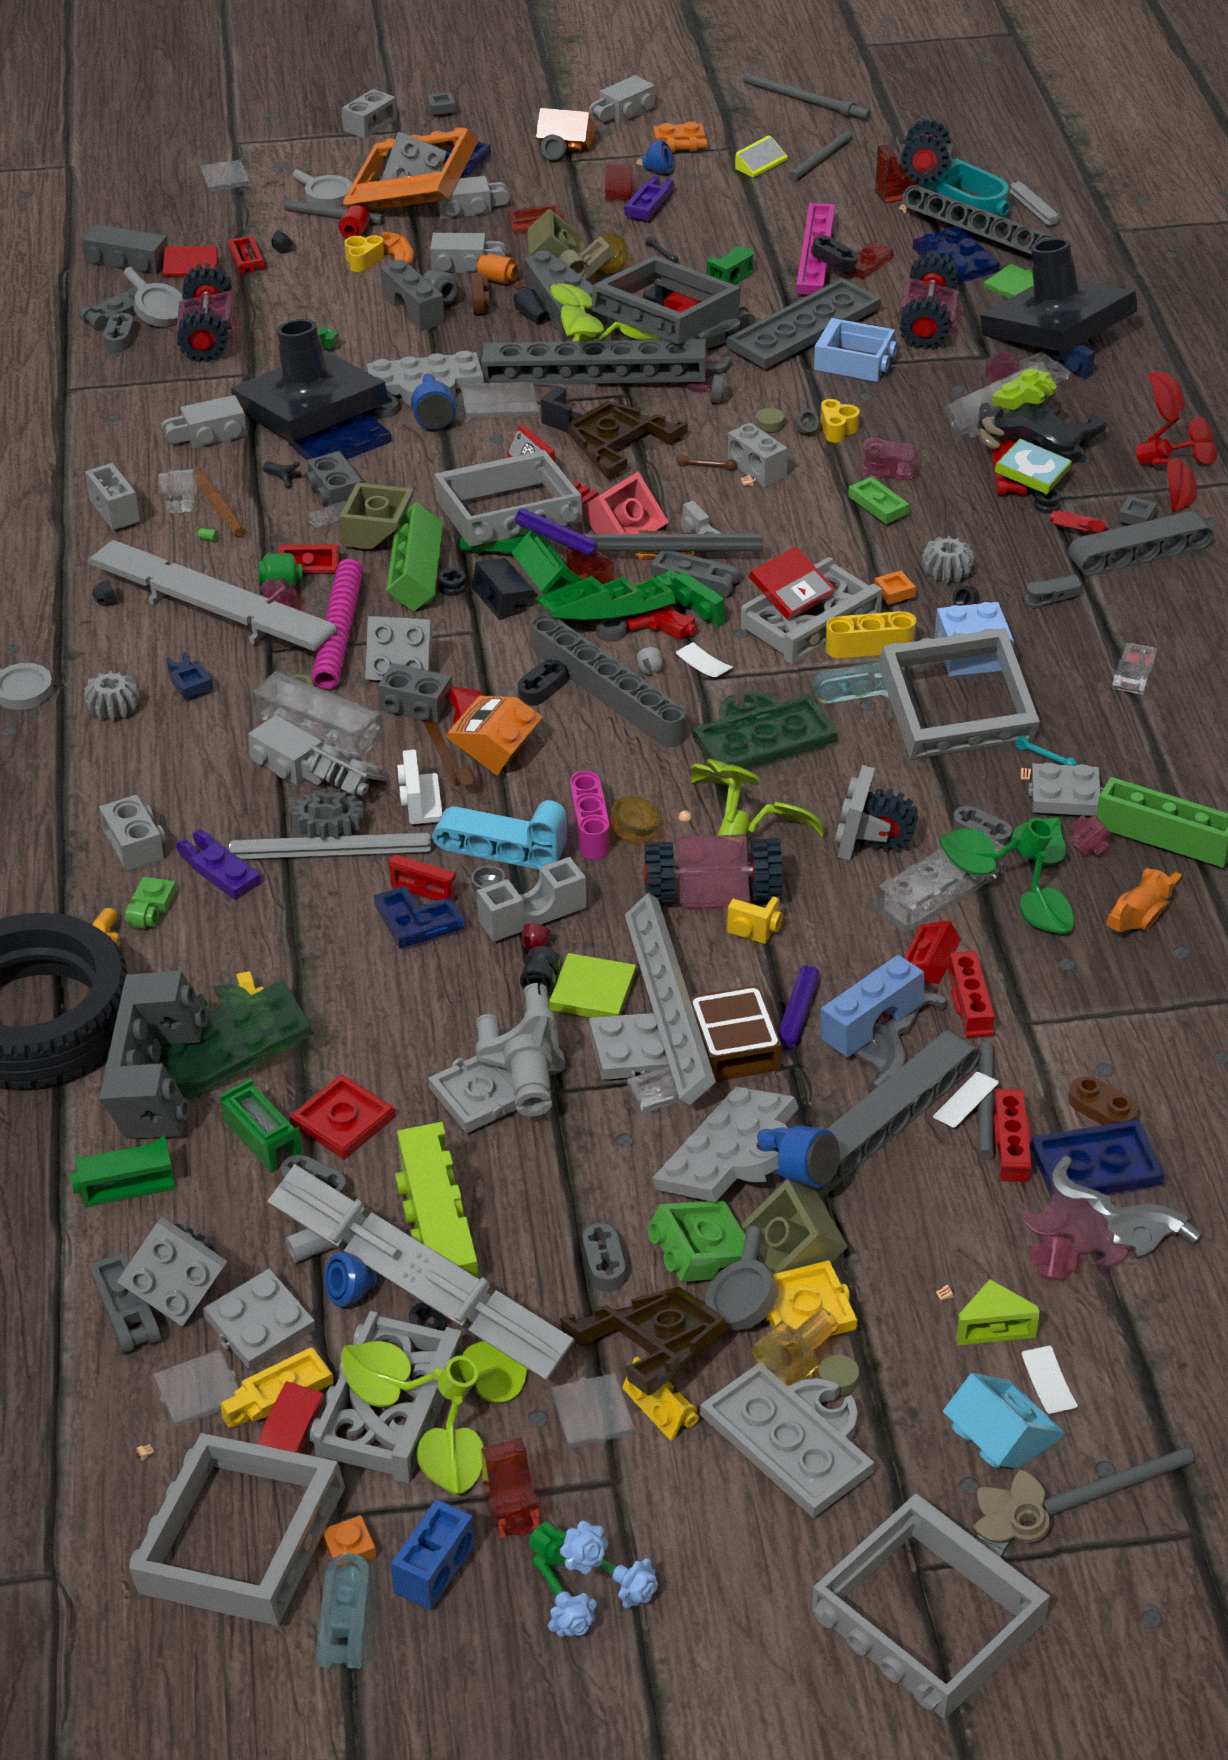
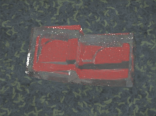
M1126 642L1122 659L1119 660L1114 676L1112 689L1143 695L1153 671L1158 648Z

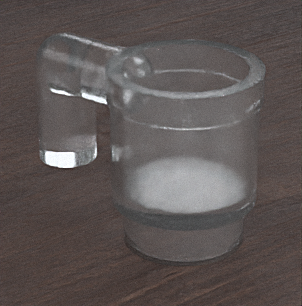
M196 469L168 470L167 472L159 473L158 487L160 496L182 498V501H166L167 513L192 511L194 498H197L198 494Z

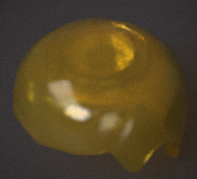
M607 233L601 237L616 253L607 264L596 270L599 273H614L621 269L628 259V249L624 238L618 233Z
M626 795L615 800L610 812V825L619 837L629 842L640 843L648 840L656 833L660 825L661 812L655 810L651 802L641 796Z

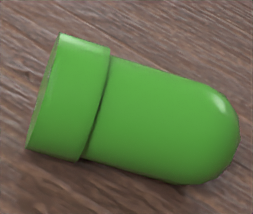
M200 528L197 531V535L201 539L217 542L219 539L218 530Z

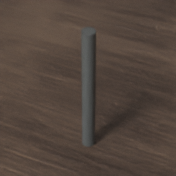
M848 131L843 132L789 173V178L792 181L799 179L851 140V133Z
M286 200L284 204L285 210L340 219L347 210ZM369 213V223L383 224L384 216L382 214Z
M987 1041L981 1042L978 1046L981 1051L978 1061V1072L993 1078V1045ZM993 1089L978 1104V1155L983 1160L992 1159L994 1156Z
M1185 1447L1045 1499L1043 1508L1051 1516L1194 1463L1193 1452L1189 1447Z

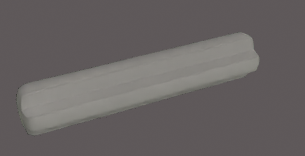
M1021 181L1011 183L1010 193L1047 226L1051 227L1053 224L1057 225L1059 223V214Z

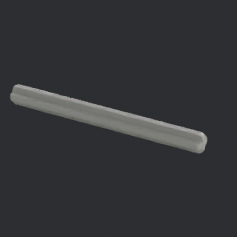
M425 832L339 836L338 839L327 836L325 840H321L320 837L245 839L230 841L229 851L241 860L428 853L431 850V836Z

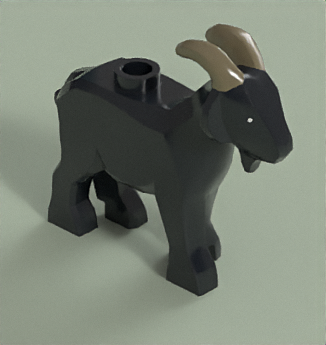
M1055 393L1051 396H1044V401L1040 404L1025 403L1008 414H1004L1001 406L993 407L988 403H982L979 407L978 416L981 440L983 444L992 449L1000 447V443L992 437L993 435L1003 436L1008 434L1018 440L1022 439L1067 459L1082 458L1084 456L1083 446L1086 439H1092L1106 429L1107 422L1092 414L1085 425L1080 421L1075 424H1065L1062 419L1057 417L1060 412L1059 408H1049L1046 406Z

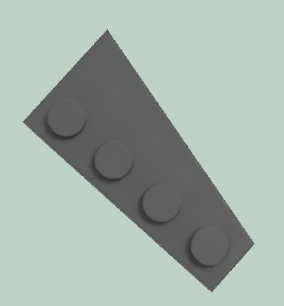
M547 250L538 251L534 255L524 258L526 287L536 290L545 309L549 312L551 325L554 329H558L561 340L565 341L574 337L575 335H566L561 320V309L564 304L558 302L553 297L550 288L552 284H570L583 289L592 297L593 285ZM585 308L586 314L597 318L603 326L607 324V316Z

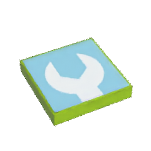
M1019 439L997 462L994 472L1044 494H1048L1070 470L1072 461Z

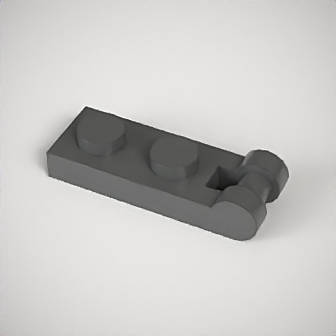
M132 287L127 292L110 297L93 307L85 305L79 311V318L85 323H90L96 330L101 331L106 328L109 318L114 314L128 313L134 316L136 315L134 311V298L138 289Z
M661 550L651 564V575L660 576L669 568L678 574L684 571L723 598L730 594L733 585L741 577L739 569L732 565L672 550Z
M126 1252L88 1264L90 1275L122 1354L133 1351L135 1345L147 1341L150 1345L161 1341L157 1323L148 1303L117 1283L130 1263ZM141 1322V1327L128 1330L127 1326Z

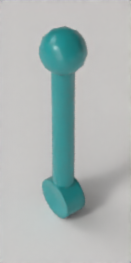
M1020 736L1015 740V746L1019 750L1029 749L1063 765H1077L1074 758L1066 759L1033 745L1024 736Z

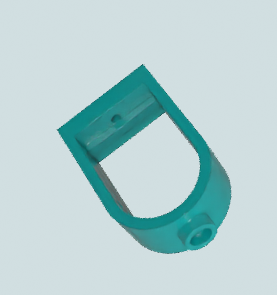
M957 158L953 159L951 163H947L945 172L941 174L938 180L935 179L932 183L925 182L922 184V188L1001 217L1006 216L1011 207L1010 202L1007 201L1009 187L1006 181ZM960 186V187H962V188H964V189H966V190H968V191H971V192H973V193H975V194H977V195H979V196H981V197H977V196L970 195V194H968V193H966V192H963V191L957 189L956 187ZM941 202L938 206L941 209L943 207V202ZM964 210L960 213L959 217H964Z

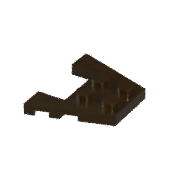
M611 401L599 405L568 423V434L608 479L627 469V458L615 451L627 443L635 441L639 436L650 432L671 443L688 433V423L678 420L677 424L667 422L666 416L655 414L651 417L641 415V409Z
M681 1287L631 1299L632 1306L613 1310L608 1305L594 1308V1316L576 1320L575 1315L571 1314L560 1318L562 1332L574 1338L575 1342L581 1346L614 1330H618L651 1354L626 1367L627 1380L647 1396L655 1393L726 1332L725 1318Z

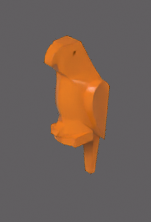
M1146 868L1143 871L1139 886L1119 897L1115 907L1108 916L1106 925L1119 932L1130 929L1148 931L1171 903L1167 899L1172 895V891L1181 880L1182 874L1175 872L1168 877L1162 871Z

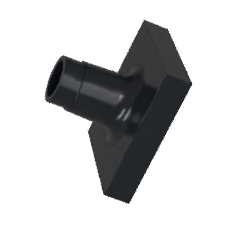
M1050 238L1039 241L1031 247L1033 286L980 314L982 335L1067 352L1137 312L1136 290L1077 280L1070 241L1064 238Z
M309 319L291 320L277 328L281 368L231 387V393L236 396L245 415L292 442L388 403L385 381L323 350L316 322Z

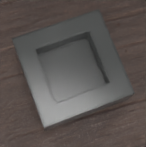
M451 92L427 95V104L432 115L445 116L456 112V103Z
M1128 496L1119 511L1118 521L1129 525L1150 521L1156 513L1157 503Z

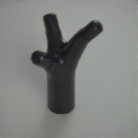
M267 461L263 465V471L280 477L287 489L291 487L289 477H301L302 474L301 471H296L300 466L298 461L292 465H279Z

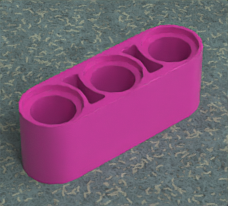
M577 772L570 779L571 810L579 851L587 859H602L609 853V820L600 778L594 772Z

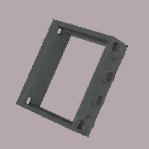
M653 255L594 284L592 311L673 343L680 344L738 314L741 287ZM657 273L661 275V279L656 278ZM654 283L702 302L680 313L633 295V293Z

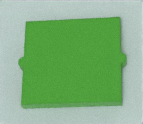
M1010 264L984 281L983 287L998 293L999 296L1011 298L1033 286V275L1031 270H1025Z

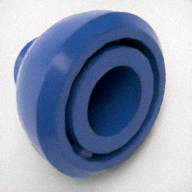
M659 139L652 143L646 155L642 156V164L645 170H652L660 175L672 173L674 168L673 155L669 145L664 140Z
M336 1252L327 1263L324 1275L325 1289L329 1299L337 1307H346L357 1303L366 1295L368 1290L374 1289L376 1285V1272L368 1268L354 1254Z

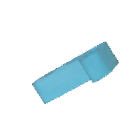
M548 800L538 805L531 821L451 806L443 812L433 831L432 838L438 847L446 851L539 870L542 866L559 861L567 844L566 810L559 803Z

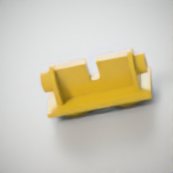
M638 1356L634 1357L632 1364L639 1361L640 1358ZM626 1377L622 1389L670 1441L675 1439L680 1426L685 1425L687 1428H690L697 1423L699 1416L696 1414L697 1408L690 1404L680 1392L672 1394L674 1386L669 1381L655 1393L647 1396L631 1384Z

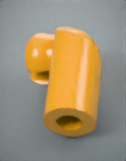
M105 908L92 925L111 937L119 948L121 942H118V939H120V935L116 932L110 933V928L116 922L118 915L112 908Z

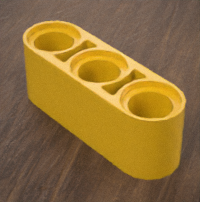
M904 611L833 617L828 620L826 625L825 651L834 658L881 655L883 646H889L893 643L915 642L916 618L911 613Z

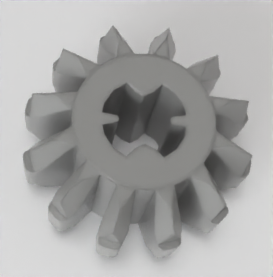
M950 536L947 539L937 537L935 541H929L924 549V554H922L923 569L926 571V576L934 577L935 582L942 580L946 583L949 581L959 583L961 578H968L974 565L973 551L970 549V544L962 543L961 538L951 539Z
M111 670L108 674L98 673L97 678L88 679V686L84 688L85 703H87V708L90 714L98 716L100 721L106 718L114 721L118 717L126 719L127 713H134L136 705L139 704L138 699H140L136 682L133 676H126L124 671H120L117 674L112 673Z

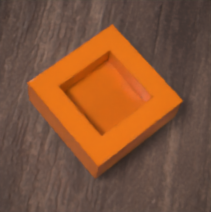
M901 570L874 578V584L882 588V598L888 605L915 597L916 586Z
M361 1515L325 1528L322 1539L336 1572L377 1558L376 1548Z

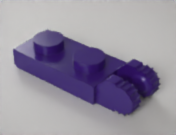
M653 176L625 205V216L634 217L637 220H649L663 202L672 195L675 185L674 180L667 179L660 186L659 177Z
M202 829L195 831L192 836L197 847L202 849L201 852L198 853L194 845L185 839L180 840L176 844L178 853L192 865L195 871L233 899L238 898L261 883L260 873L221 844L215 843L212 837Z

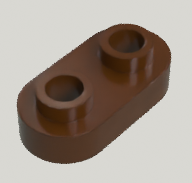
M481 272L471 273L473 313L484 314V308H490L487 278H482Z
M1079 1077L1070 1084L1068 1101L1076 1111L1113 1131H1127L1136 1124L1138 1106L1129 1096L1094 1077Z

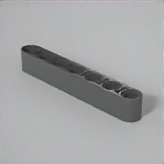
M916 185L909 186L903 193V203L912 210L1032 254L1031 247L1033 244L1045 239L1057 238ZM921 194V200L916 204L917 197ZM941 202H943V207L941 211L938 212V206ZM964 210V217L959 220L960 213ZM986 218V225L981 229V223ZM1008 226V234L1003 237V231ZM1031 234L1030 243L1025 245V239Z
M541 615L533 619L532 648L536 655L545 661H561L566 666V676L658 743L667 747H676L684 743L686 739V711L681 705L558 618H553L550 615Z
M946 1030L826 1129L835 1135L839 1144L840 1161L838 1169L830 1182L823 1187L803 1186L817 1191L820 1198L829 1193L965 1078L977 1065L981 1055L980 1049L951 1030Z

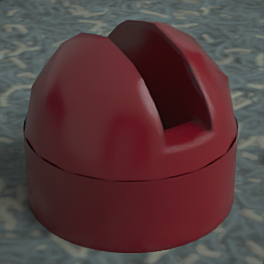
M525 924L521 934V942L528 951L537 946L546 947L551 931L539 924Z

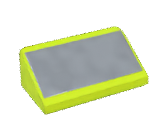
M766 136L736 152L735 169L755 178L788 160V156L771 136Z

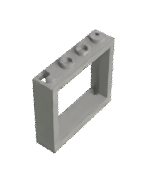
M545 450L434 474L436 501L470 547L527 534L530 530L515 522L517 512L521 508L562 526L583 522L581 494ZM541 461L540 467L535 468V462ZM450 480L451 487H449L446 481ZM543 483L554 497L471 516L461 503V500ZM481 521V526L474 528L472 523Z
M1006 628L985 629L968 634L956 633L948 637L924 638L915 642L893 643L889 646H883L878 666L910 759L1015 743V740L1020 736L1026 737L1028 741L1034 740L1040 721ZM996 653L1017 714L921 729L900 667Z
M201 1433L194 1447L187 1451L183 1467L176 1481L170 1483L166 1492V1499L160 1511L151 1518L144 1541L140 1548L136 1549L131 1556L129 1571L138 1594L279 1626L345 1489L338 1461ZM213 1467L308 1487L260 1586L163 1564Z
M915 1493L813 1587L812 1612L818 1622L824 1627L834 1629L845 1638L853 1651L862 1656L866 1655L877 1664L890 1681L894 1683L899 1682L909 1690L923 1708L933 1710L945 1720L1046 1621L1050 1595ZM911 1536L1016 1616L947 1684L843 1601L852 1590Z

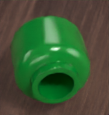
M267 553L263 561H258V583L263 585L265 591L269 593H290L294 591L296 582H302V564H296L295 557L291 553Z

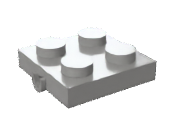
M1032 763V783H1029L1028 797H1032V812L1097 815L1098 800L1103 787H1100L1099 767H1090L1083 764L1071 766L1054 763Z
M654 1013L589 1018L588 1031L602 1080L631 1077L634 1082H640L646 1076L672 1074ZM636 1072H640L639 1077L635 1076Z
M476 1056L466 1061L464 1058H458L453 1062L452 1067L428 1078L429 1089L466 1134L517 1110L512 1074L506 1068L482 1065L477 1061Z
M270 1269L265 1270L203 1308L204 1317L219 1334L218 1338L222 1347L225 1350L231 1348L249 1370L315 1330V1320L303 1308L299 1299L296 1300L292 1291L289 1292Z

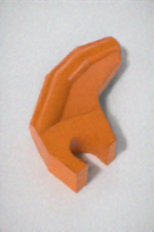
M383 232L384 253L394 255L395 260L404 259L411 265L415 252L407 238L396 233Z

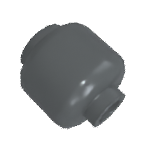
M432 269L424 273L422 277L443 295V306L453 303L459 291L456 278L451 273L439 269Z

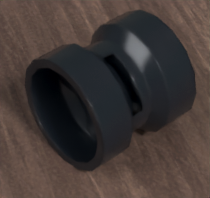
M537 946L530 949L525 960V967L520 976L522 988L525 989L530 984L538 983V994L540 995V985L543 984L547 988V995L550 994L554 989L556 975L561 966L559 954L545 946Z

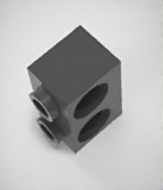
M340 451L307 460L308 472L305 473V480L308 488L315 491L319 503L325 505L331 514L342 512L356 483H362L360 477Z
M392 663L377 686L380 711L419 720H428L439 724L451 705L448 695L450 687H452V676Z

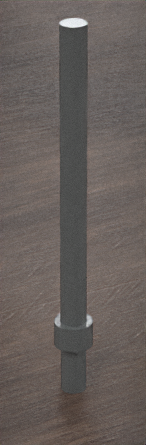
M745 73L743 77L745 83L839 111L841 115L847 117L856 116L868 120L871 115L870 110L855 106V103L847 100L841 102L749 73Z

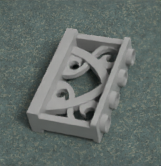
M828 557L814 565L831 585L833 584L838 587L833 596L822 601L825 602L823 613L818 616L802 615L787 620L769 599L762 594L741 607V630L751 632L784 654V660L793 665L826 645V625L829 619L837 616L881 613L882 588L874 583L870 586L834 564V559Z
M374 1311L369 1312L364 1324L360 1323L357 1326L353 1345L382 1340L400 1344L410 1362L411 1371L414 1370V1378L417 1375L425 1376L430 1374L435 1368L443 1370L450 1359L462 1356L463 1354L462 1330L446 1327L445 1331H440L381 1317L378 1312ZM411 1347L427 1351L411 1353ZM341 1361L338 1382L336 1386L331 1385L325 1398V1410L321 1418H315L311 1427L310 1442L314 1443L316 1457L328 1458L393 1474L394 1480L410 1484L418 1465V1443L427 1431L433 1429L446 1399L438 1389L437 1380L406 1391L409 1395L416 1398L414 1403L408 1402L394 1405L378 1417L370 1405L361 1400L350 1388L344 1376ZM408 1377L405 1382H411L410 1378ZM350 1403L352 1404L353 1409H348ZM403 1416L407 1420L404 1425H397L393 1418ZM344 1423L353 1425L347 1431V1436L358 1435L364 1428L368 1431L362 1438L355 1441L336 1436L340 1425ZM376 1439L391 1450L371 1446L370 1444Z

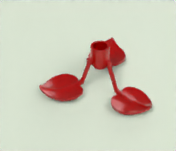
M1152 372L1146 376L1152 384L1158 411L1163 419L1169 422L1156 433L1149 435V441L1139 443L1136 446V457L1143 466L1168 464L1167 473L1171 512H1176L1195 501L1197 497V484L1192 470L1189 467H1184L1183 460H1179L1176 457L1167 459V457L1173 450L1193 446L1195 460L1202 465H1209L1217 459L1218 449L1213 441V431L1209 423L1202 417H1196L1190 421L1188 427L1190 441L1171 445L1167 439L1159 437L1180 419L1179 411L1185 408V400L1182 388L1173 376L1164 372Z

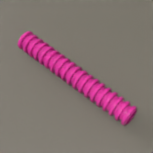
M353 559L342 560L338 564L325 620L333 623L337 628V632L318 648L312 673L314 685L322 690L334 689L340 682L364 574L362 565Z

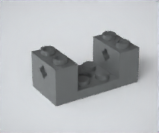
M182 971L126 974L99 1100L126 1139L161 1137L164 1133L165 1137L182 1136L184 1122L189 1118V1102L179 1091L175 1079L171 1078L162 1063L155 1064L160 1058V1045L200 1042L203 1027L207 1026V1009L201 1005L195 994L194 987L188 983Z

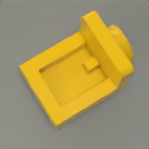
M772 897L766 908L733 898L728 906L727 932L766 944L772 933L779 931L783 921V913L779 912L780 898Z

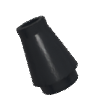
M524 287L516 292L513 298L516 310L535 321L538 325L544 324L549 319V312L545 309L536 290Z

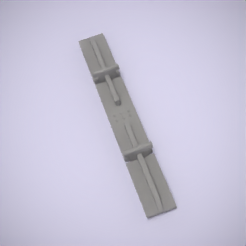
M115 540L110 541L87 560L88 564L144 586L149 584L152 595L148 599L151 605H154L168 594L245 625L250 623L253 632L249 637L251 644H255L268 633L315 651L337 632L336 626L331 622L276 601L270 604L268 598L179 564L172 563L169 565L168 560Z
M296 1164L293 1165L267 1201L274 1208L340 1250L347 1244L344 1249L345 1252L358 1256L368 1268L465 1330L471 1323L472 1325L468 1330L473 1335L546 1381L575 1341L574 1338L497 1290L490 1296L493 1289L485 1278L481 1277L479 1280L371 1212L366 1218L369 1211L364 1208V1204L360 1200H351Z

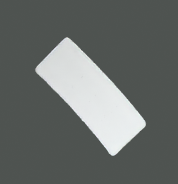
M694 642L676 651V654L689 665L712 677H718L733 668V666L715 659Z
M1045 1346L1023 1351L1022 1356L1029 1376L1046 1412L1051 1414L1077 1408L1078 1405L1062 1375L1053 1348Z

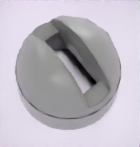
M649 647L638 652L637 663L640 671L647 675H653V672L661 670L663 660L659 649Z

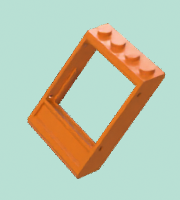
M455 128L454 131L445 133L434 131L426 136L410 135L442 150L451 152L442 171L377 181L383 170L388 150L392 149L395 139L390 138L384 142L375 143L345 196L343 205L347 208L360 205L366 208L367 211H375L449 200L478 143V138L467 128Z

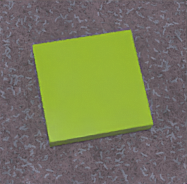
M568 953L549 1000V1009L590 1018L621 1016L636 976V965Z

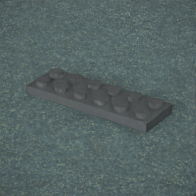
M841 278L727 337V348L758 366L767 369L816 343L831 318L855 322L880 309L881 298Z

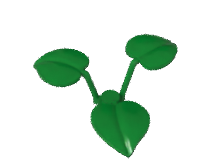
M1033 818L1029 822L1019 825L1011 835V842L994 852L995 846L993 841L986 834L975 829H957L948 834L941 835L940 843L948 859L956 867L972 875L981 876L993 873L996 868L994 859L1002 858L1014 847L1019 850L1022 856L1034 859L1036 865L1031 885L1033 892L1024 893L1019 900V909L1022 916L1031 925L1045 931L1060 934L1071 932L1074 926V918L1067 899L1055 888L1046 887L1041 890L1039 888L1042 865H1057L1066 855V845L1061 832L1060 818Z

